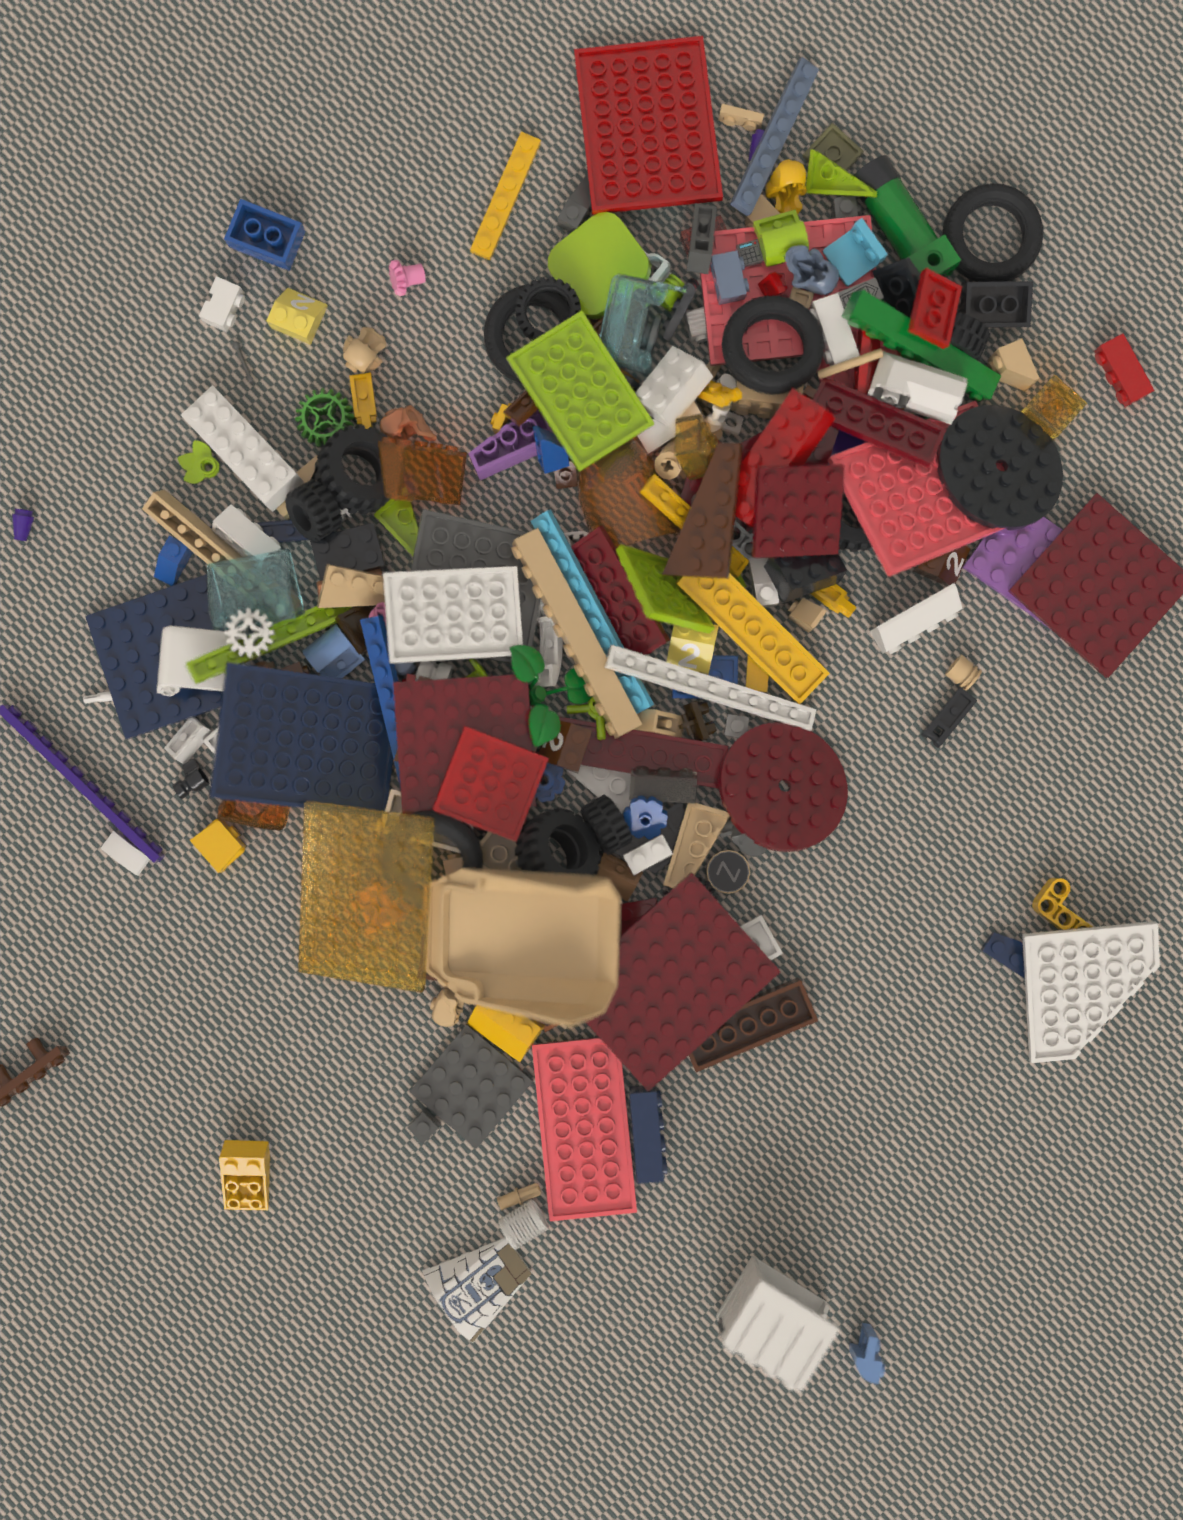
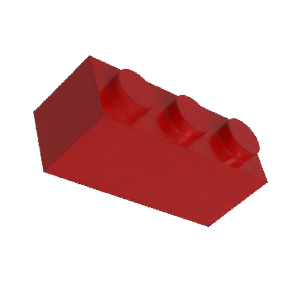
M1124 333L1100 345L1094 351L1096 362L1103 367L1107 382L1113 385L1117 400L1125 408L1155 391Z

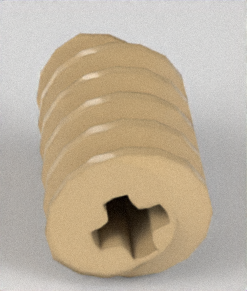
M677 438L669 441L655 459L654 467L657 474L663 479L668 480L677 477L692 456L691 446L683 439Z

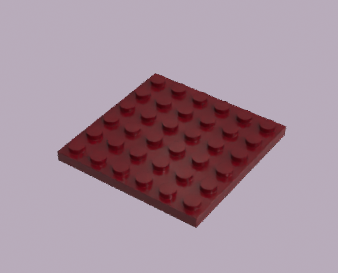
M1096 493L1008 592L1105 678H1109L1183 595V569L1103 497Z
M515 675L393 682L402 816L433 809L464 726L532 752V737L529 728L528 683L520 681ZM535 795L530 807H536Z

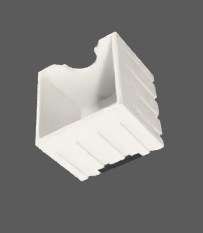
M754 1256L747 1263L716 1314L725 1349L733 1354L738 1352L750 1365H759L763 1368L762 1371L769 1377L774 1378L776 1376L783 1380L782 1383L790 1390L797 1389L800 1392L806 1386L839 1331L835 1321L830 1322L826 1319L829 1310L827 1301Z

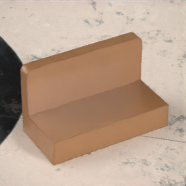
M604 853L601 857V863L598 864L600 868L595 877L609 879L621 899L628 901L643 871L633 875L626 862Z

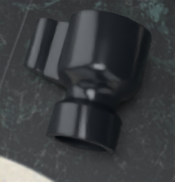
M195 758L182 766L185 774L184 780L174 783L173 789L183 799L189 795L190 791L199 792L210 784L206 774L200 768Z

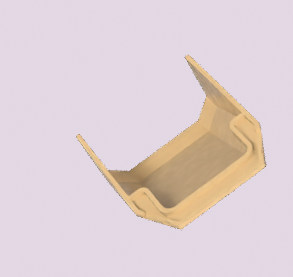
M470 868L458 870L455 873L426 884L425 971L431 977L436 978L443 987L447 986L451 989L459 1001L558 1025L574 1027L605 1013L618 986L621 897L609 879L589 875Z

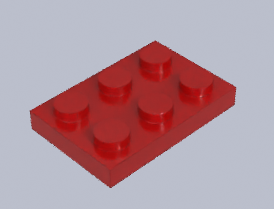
M928 268L922 270L908 331L943 349L949 347L962 286Z

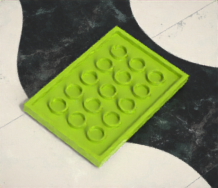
M583 311L578 312L528 343L506 359L579 472L655 424Z

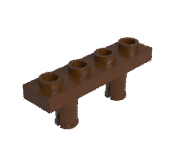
M39 1038L30 1040L26 1046L36 1061L13 1079L4 1065L0 1064V1107L12 1101L11 1097L15 1094L26 1091L30 1087L29 1084L45 1077L48 1074L47 1070L51 1067L61 1065L65 1061V1057L70 1054L67 1047L56 1046L50 1052H47Z

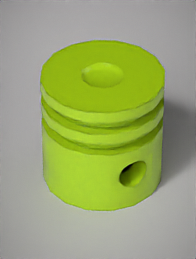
M670 274L652 295L664 309L671 312L677 298L682 300L684 296L683 286L685 284L677 276Z

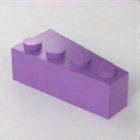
M539 409L520 427L514 422L506 424L493 437L490 436L468 453L480 481L537 456L533 427L539 426L554 433Z

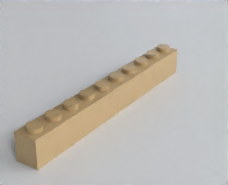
M537 528L514 539L513 547L511 548L512 553L517 560L520 559L522 562V571L525 577L531 579L534 585L532 590L538 599L541 598L544 604L542 608L547 618L551 617L554 623L553 629L558 638L561 637L565 643L563 646L565 653L569 658H573L575 662L574 669L579 677H583L586 683L584 688L590 697L593 696L596 702L594 706L600 716L603 715L607 722L605 727L609 735H613L616 739L642 725L614 670L604 668L607 657L539 529Z

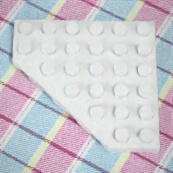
M1157 922L1022 934L1029 1061L1031 1063L1070 1060L1078 1057L1081 1053L1080 1050L1102 1030L1101 1027L1109 1018L1112 1019L1123 1007L1122 1004L1130 995L1133 996L1144 984L1143 981L1150 973H1154L1160 967Z

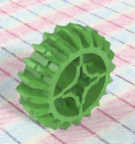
M321 388L320 394L313 390L312 394L314 396L311 398L308 394H305L307 402H299L303 409H296V413L301 415L295 417V421L300 423L297 429L303 431L301 436L303 438L308 437L307 441L310 444L315 441L317 447H320L322 442L325 445L330 436L332 437L337 430H343L346 426L350 425L354 427V424L348 421L355 418L354 414L349 413L353 410L352 406L347 405L348 399H342L340 392L334 395L333 389H330L327 394L324 388ZM329 402L323 408L315 407L320 403ZM337 406L341 409L342 413L340 423L334 419ZM310 413L316 417L313 430L310 429L308 424ZM326 414H327V416L329 417V419H330L331 421H329V420L325 421V420H324V422H323L319 415H321V416L325 415V416H326ZM327 428L335 429L330 433L320 434V432L323 433V431Z

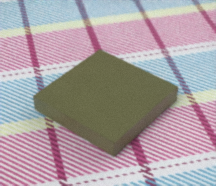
M831 123L805 151L802 157L809 162L810 149L817 150L848 171L863 155L864 151L834 123Z

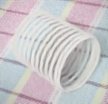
M533 1199L528 1200L527 1203H524L518 1209L498 1220L502 1233L514 1250L519 1249L520 1246L525 1245L529 1240L532 1241V1238L535 1239V1236L538 1237V1234L541 1235V1232L544 1233V1231L549 1230L545 1216ZM517 1223H518L519 1226L521 1227V1229H522L524 1235L522 1234V1232H521L520 1228L518 1227ZM514 1225H515L516 1228L518 1229V1231H519L521 1237L519 1236V1234H518L517 1230L515 1229Z

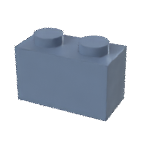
M738 250L712 255L710 267L718 304L722 305L744 300L747 292H749V284L747 278H743L742 270L745 269L743 257H739Z

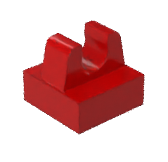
M776 271L769 273L758 283L763 296H780L788 289V286H783L780 280L783 278L781 274H777Z

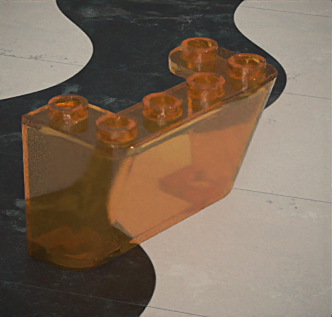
M383 437L382 441H378L385 498L401 501L426 500L460 505L466 452L458 451L459 447L446 445L444 449L443 444L430 442V446H427L428 442L415 441L413 445L412 440L398 439V443H396L395 438Z

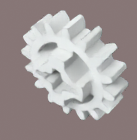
M247 608L246 614L238 610L239 616L236 618L231 615L230 617L233 622L225 624L230 628L229 631L224 632L226 636H230L226 643L234 644L231 650L235 652L239 649L241 657L245 652L249 658H252L254 652L261 656L260 650L268 651L269 649L266 644H273V641L269 638V636L275 635L274 631L269 630L273 624L272 622L266 623L267 615L265 614L260 617L259 610H256L254 614H252L250 608ZM254 619L258 620L264 628H257ZM244 620V624L240 628H236ZM248 628H251L253 632L257 633L251 634V638L248 639L244 632H248ZM235 638L243 639L245 647L239 645ZM260 638H263L262 642L259 645L255 646V643Z

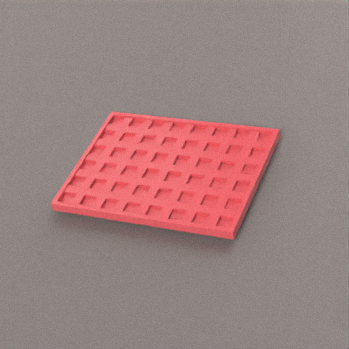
M871 215L804 222L809 252L815 248L827 260L822 253L823 249L850 231L854 223L863 218L872 231ZM754 228L714 231L712 255L736 251V245L758 239ZM763 261V263L746 267L742 270L743 278H747L749 284V292H747L745 299L722 305L718 304L711 267L708 274L700 273L710 366L726 365L722 353V337L725 326L739 307L752 299L763 296L758 283L769 273L776 271L777 274L782 275L783 278L780 280L783 286H788V289L780 296L790 298L794 274L789 271L786 262L766 267ZM876 267L848 287L839 277L837 286L832 292L827 295L814 293L812 302L873 279L872 271L876 270ZM768 319L759 321L750 326L742 337L744 352L751 362L803 356L804 347L800 335L792 326L780 320ZM850 326L857 346L859 328ZM880 341V348H883V342Z

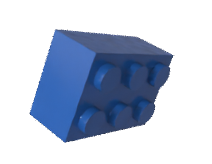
M240 199L224 240L229 248L290 271L306 231L301 222Z

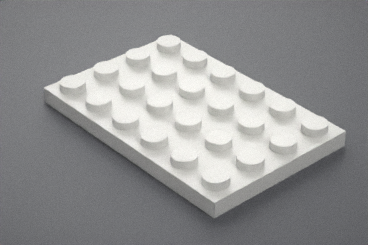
M517 566L383 573L389 664L511 656V646L523 645Z

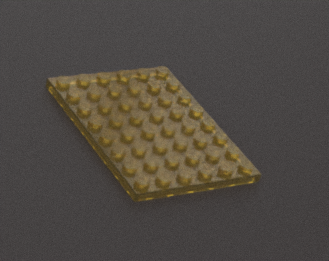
M306 801L304 803L298 972L420 993L425 990L434 818Z

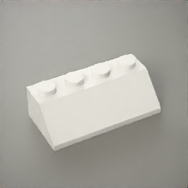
M955 583L871 630L870 633L882 654L889 651L891 655L902 648L900 646L901 643L908 641L910 644L921 638L919 633L927 630L930 633L940 627L938 622L944 619L949 622L958 617L957 612L963 608Z

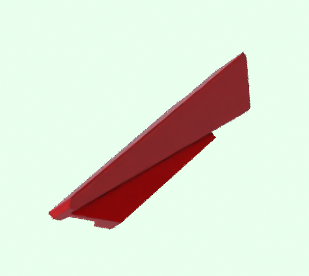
M861 328L858 329L857 340L859 355L880 349V340L868 337L865 334L866 331ZM879 359L855 367L854 390L866 395L868 394Z

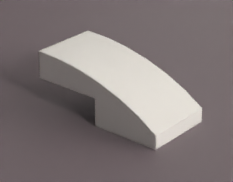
M116 831L110 834L101 847L105 853L137 876H139L150 861L136 845L131 844Z

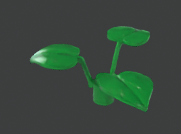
M514 645L510 647L513 672L520 681L532 682L528 684L529 706L533 707L529 714V728L532 741L536 747L557 737L561 728L558 715L554 711H549V706L541 704L545 700L546 695L567 691L568 700L573 704L586 703L593 696L590 697L584 688L586 683L582 676L579 677L574 668L568 670L565 674L564 681L566 687L546 691L539 685L535 686L539 680L538 674L543 672L545 668L542 655L530 646Z

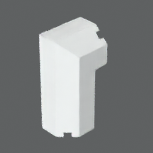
M882 351L883 357L879 358L867 395L899 409L905 408L904 411H911L947 424H952L957 414L958 405L961 404L967 378Z

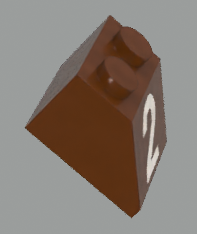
M965 545L915 566L913 572L947 587L953 583L956 584L970 548Z
M560 720L561 728L559 734L553 740L542 744L538 754L549 758L548 764L578 773L592 730Z

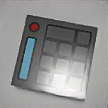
M758 239L736 245L739 257H743L745 268L763 263L764 259Z

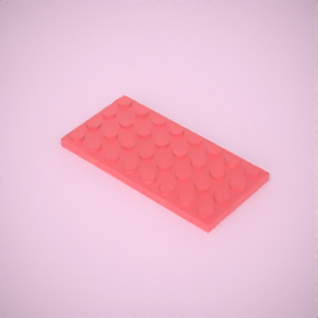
M599 1037L532 1044L549 1222L637 1213L622 1062Z

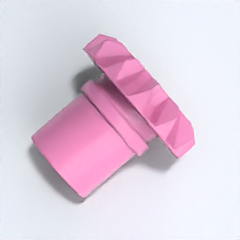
M398 260L391 261L389 275L396 295L404 296L408 287L425 283V272L422 264L402 266Z

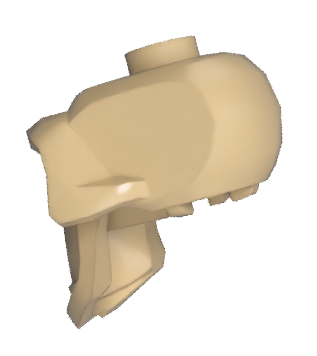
M362 327L358 338H353L349 335L343 346V358L347 361L345 366L354 373L357 370L365 373L377 369L383 362L377 356V353L386 347L384 336L378 334L371 327Z
M444 987L437 998H433L430 1005V1010H433L432 1019L440 1026H453L458 1023L459 1016L463 1013L464 1003L471 1005V1003L459 1001L451 989Z

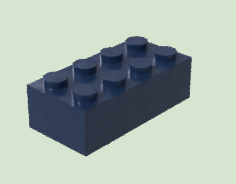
M643 1085L629 1086L637 1184L664 1182V1175H667L668 1171L666 1156H662V1152H666L664 1134H660V1130H664L662 1112H658V1108L662 1107L660 1090H656V1086H654L648 1092Z

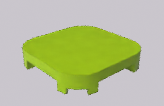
M609 212L598 213L590 217L556 244L548 257V269L555 280H558V278L563 280L565 284L567 282L575 290L580 301L581 311L589 319H601L608 311L642 286L644 289L649 283L648 279L651 274L652 265L644 250L622 220Z

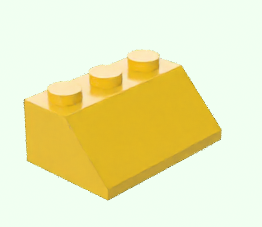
M476 1005L467 1022V1025L518 1062H521L545 1027L536 1019Z

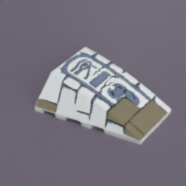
M505 1237L479 1247V1249L472 1252H466L459 1257L422 1270L433 1297L457 1331L472 1343L532 1274L519 1253L511 1247Z

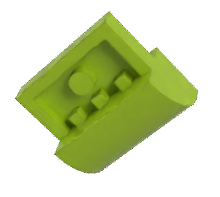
M796 210L753 221V228L760 243L766 267L784 263L786 252L793 246H807L809 252L804 222H800Z

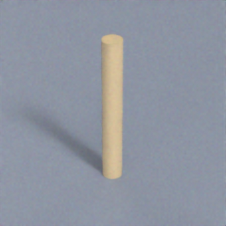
M880 348L818 370V378L820 380L883 357V352Z

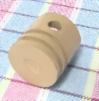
M961 654L951 664L945 675L956 684L959 683V686L964 687L963 689L967 691L979 678L982 670H977L978 667L973 666L974 664Z

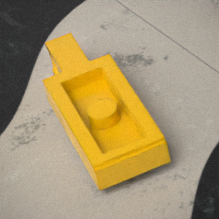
M370 372L349 375L355 419L358 425L362 424L365 426V429H369V427H373L372 423L377 422L372 374Z
M837 584L811 593L812 596L837 614L840 612L848 618L857 608L848 601L850 598L846 595L847 592Z

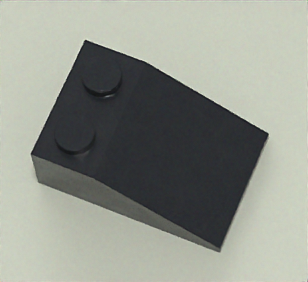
M908 257L872 272L884 297L882 301L911 319L921 274Z

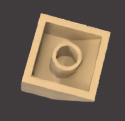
M1022 338L998 348L987 360V367L1001 375L1000 382L1022 391L1028 390L1040 379Z

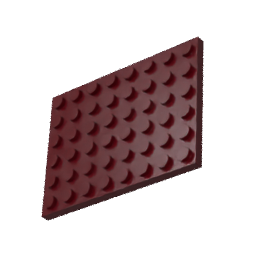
M690 872L619 936L618 986L605 1013L585 1022L649 1092L781 971L693 873Z

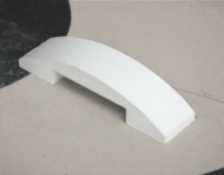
M540 600L536 622L540 623V654L543 657L545 668L543 672L538 674L539 680L535 686L552 687L556 686L560 674L563 640L555 634L553 629L554 623L551 617L547 618L542 608L544 604Z

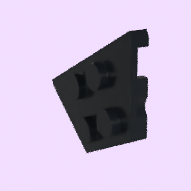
M681 800L666 810L668 812L667 826L661 829V834L672 853L684 818ZM633 835L631 843L614 853L624 857L623 854L651 839H647L645 836L636 838ZM672 855L646 869L657 873L670 863Z

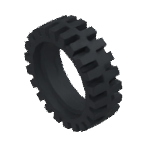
M541 277L540 280H533L530 285L527 284L524 287L523 291L521 290L516 302V319L520 330L530 341L546 333L534 328L527 317V306L538 293L553 291L562 295L570 307L569 318L581 311L579 298L575 290L567 282L565 284L563 280L559 278L555 280L554 277H549V279Z

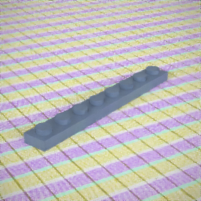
M804 57L797 61L730 205L746 216L752 214L819 71L817 67Z

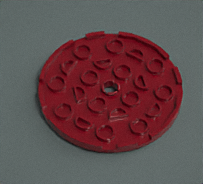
M774 722L762 724L748 730L730 747L724 756L719 773L720 797L723 807H726L731 817L730 821L742 834L744 833L754 840L755 844L770 850L796 852L820 843L836 829L846 809L848 786L839 758L821 737L812 731L800 727ZM784 781L790 787L787 792L779 788V782Z

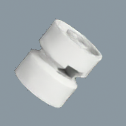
M436 661L420 662L415 681H418L419 675L433 680L450 679L453 665L444 662L436 664Z

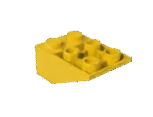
M225 1140L219 1156L224 1209L268 1210L270 1177L269 1141Z

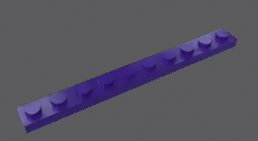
M2 704L0 706V715L153 863L160 862L165 857L161 852L163 850L161 846L155 841L150 842L145 837L147 833L141 827H135L130 822L131 818L124 811L119 812L114 807L116 804L110 797H104L99 792L100 788L93 781L90 780L88 782L83 777L84 772L79 767L72 766L67 761L69 758L62 751H56L52 747L53 742L49 738L37 733L36 730L38 728L31 721H25L20 716L22 713L14 705Z

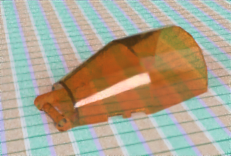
M634 437L579 472L578 499L588 531L590 533L597 527L604 526L616 548L621 544L629 546L667 534H676L677 536L680 534L679 527L640 493V490L653 474H656L664 483L665 481L655 471V461L637 437Z

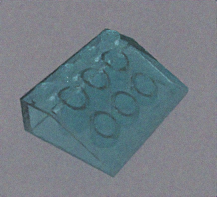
M290 548L207 564L208 610L213 630H230L225 625L226 623L233 622L230 616L233 615L237 618L239 616L238 610L246 614L247 608L251 609L252 614L259 610L260 617L266 614L268 617L265 621L266 623L294 619L305 614ZM254 619L255 625L261 624L258 620ZM244 620L236 628H240L244 624Z

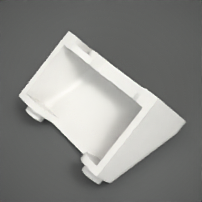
M176 626L163 628L157 693L173 696L180 691V687L222 691L225 672L195 685L185 664L188 661L228 645L226 641L230 636H226L224 634L225 631ZM251 661L243 665H251Z

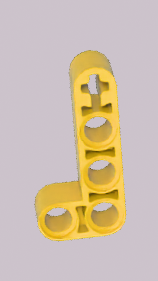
M1050 878L1032 902L1033 910L1059 930L1077 929L1079 926H1083V928L1092 927L1062 905L1070 893V884L1065 879ZM1059 882L1062 889L1056 894L1054 892V885ZM1044 900H1047L1049 903L1046 911L1041 909V903ZM1061 913H1065L1067 917L1066 922L1063 924L1059 923Z

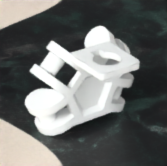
M723 374L716 382L731 389L736 387L735 379L730 374ZM732 401L725 407H719L708 402L707 407L712 408L713 413L703 419L702 423L706 431L715 432L721 429L739 435L743 417L729 412ZM732 418L735 420L736 427L728 426L725 419Z

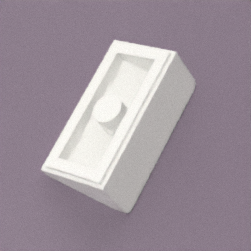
M196 717L189 718L164 749L175 760L185 764L192 758L204 743L203 740L212 731Z

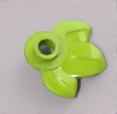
M194 440L192 445L193 453L183 454L177 458L181 467L187 471L183 480L190 484L200 483L205 478H213L220 470L219 462L212 457L211 448L201 441ZM208 464H212L213 466L212 470L206 471V466Z

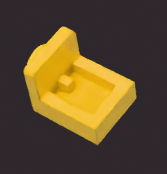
M508 403V405L501 404L499 412L493 414L490 424L493 425L494 433H498L501 430L500 428L507 424L508 418L505 417L503 411L511 403Z

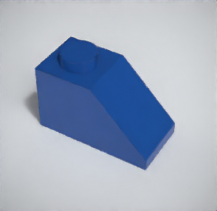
M534 426L533 432L537 459L544 473H550L570 466L569 456L556 435L539 426Z
M169 535L158 555L154 577L170 586L176 585L193 552L181 541Z

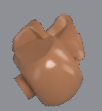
M412 405L391 409L385 413L386 416L380 421V431L387 435L386 439L389 442L400 443L407 441L415 434L423 436L428 442L437 440L436 434H433V431L426 424L423 414Z

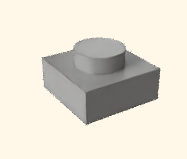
M727 714L724 736L739 738L747 732L749 717Z

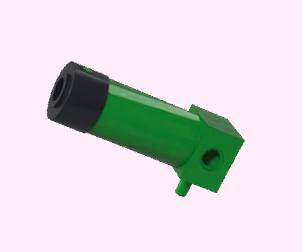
M887 155L879 156L868 162L854 176L876 190L877 197L859 198L872 214L899 259L903 260L909 257L920 274L922 270L928 268L943 277L946 275L950 276L961 259L946 235L944 234L940 238L936 236Z

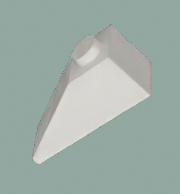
M746 544V553H751L752 544ZM769 557L747 558L749 560L748 566L753 597L764 608L777 606L779 604L778 591L764 568Z

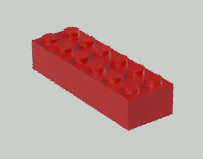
M792 388L740 465L736 517L753 527L757 466L804 465L835 420V417L829 411Z

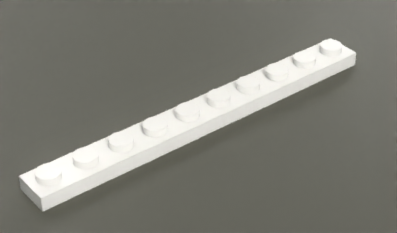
M611 645L604 668L773 721L800 727L808 731L812 730L816 709L621 647Z

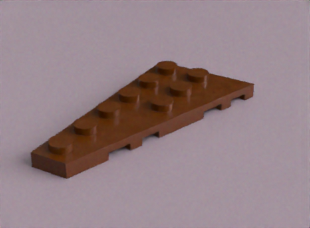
M718 443L662 575L729 579L742 445L740 443Z

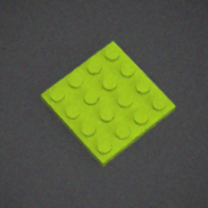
M623 544L616 549L620 563L624 566L628 575L627 578L632 583L635 595L640 600L643 612L648 618L708 634L715 629L710 617L676 584L681 577L662 575L668 558Z

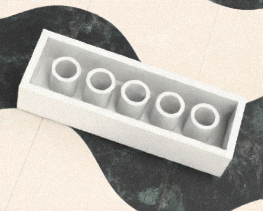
M213 385L181 414L187 423L272 512L285 501L286 495L304 483L298 474Z

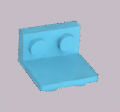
M863 218L855 222L850 231L822 251L826 259L838 269L839 277L847 287L881 264L888 255Z

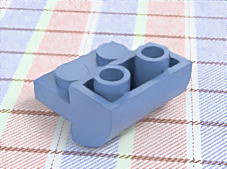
M334 624L302 650L313 668L321 676L342 679L365 660L362 654L359 655L337 624Z
M862 1323L858 1344L849 1343L850 1354L860 1375L868 1382L879 1384L880 1377H883L885 1373V1364L878 1354L880 1340L871 1324Z

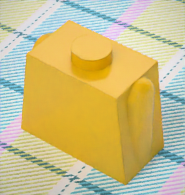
M215 819L198 835L190 839L191 843L218 873L224 872L229 865L245 852L246 847L239 838L240 833L232 825L229 827L221 819Z

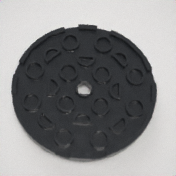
M983 405L969 409L959 415L947 427L938 447L939 466L937 470L941 484L945 485L950 494V500L963 514L983 526L993 529L996 527L1007 528V530L1023 529L1028 525L1038 522L1047 515L1060 496L1063 484V468L1058 450L1047 432L1036 421L1018 410L1000 405ZM996 463H1003L1004 471L998 470Z

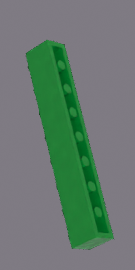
M862 289L852 292L841 316L848 320L847 323L850 326L866 331L865 334L868 337L879 339L886 348L900 352V356L967 378L965 393L969 395L971 400L981 402L992 398L1001 378L1000 374L952 344L943 349L909 332L910 318Z

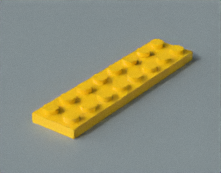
M730 573L729 579L681 577L676 582L797 704H801L830 674Z

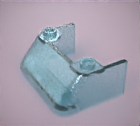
M617 274L613 277L599 338L619 368L651 374L654 370L651 368V354L646 350L640 349L649 304H662L668 289L686 293L687 288L625 274Z

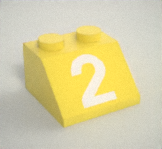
M287 288L275 300L266 321L272 329L311 345L328 305Z
M674 625L666 662L709 675L719 626L714 625L715 629L708 634Z

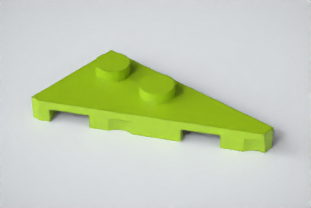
M810 149L806 194L877 197L876 190L819 151Z
M403 486L374 516L413 556L419 528L408 491Z

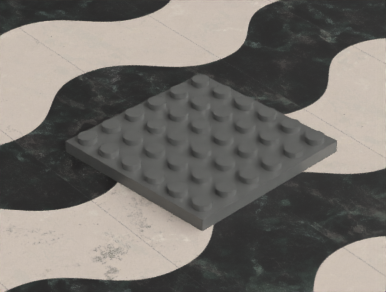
M423 509L410 572L517 566L523 645L532 647L541 598L538 599L532 590L534 585L531 579L525 577L522 571V562L520 559L517 560L511 550L514 539L528 532ZM511 656L485 658L512 664Z

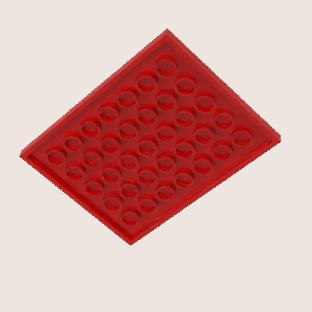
M703 36L574 49L592 215L602 212L613 213L723 201Z

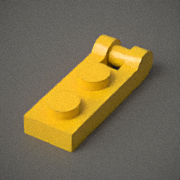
M710 380L698 395V398L719 407H725L731 401L737 402L741 400L742 392L738 387L731 389L723 386L721 383Z

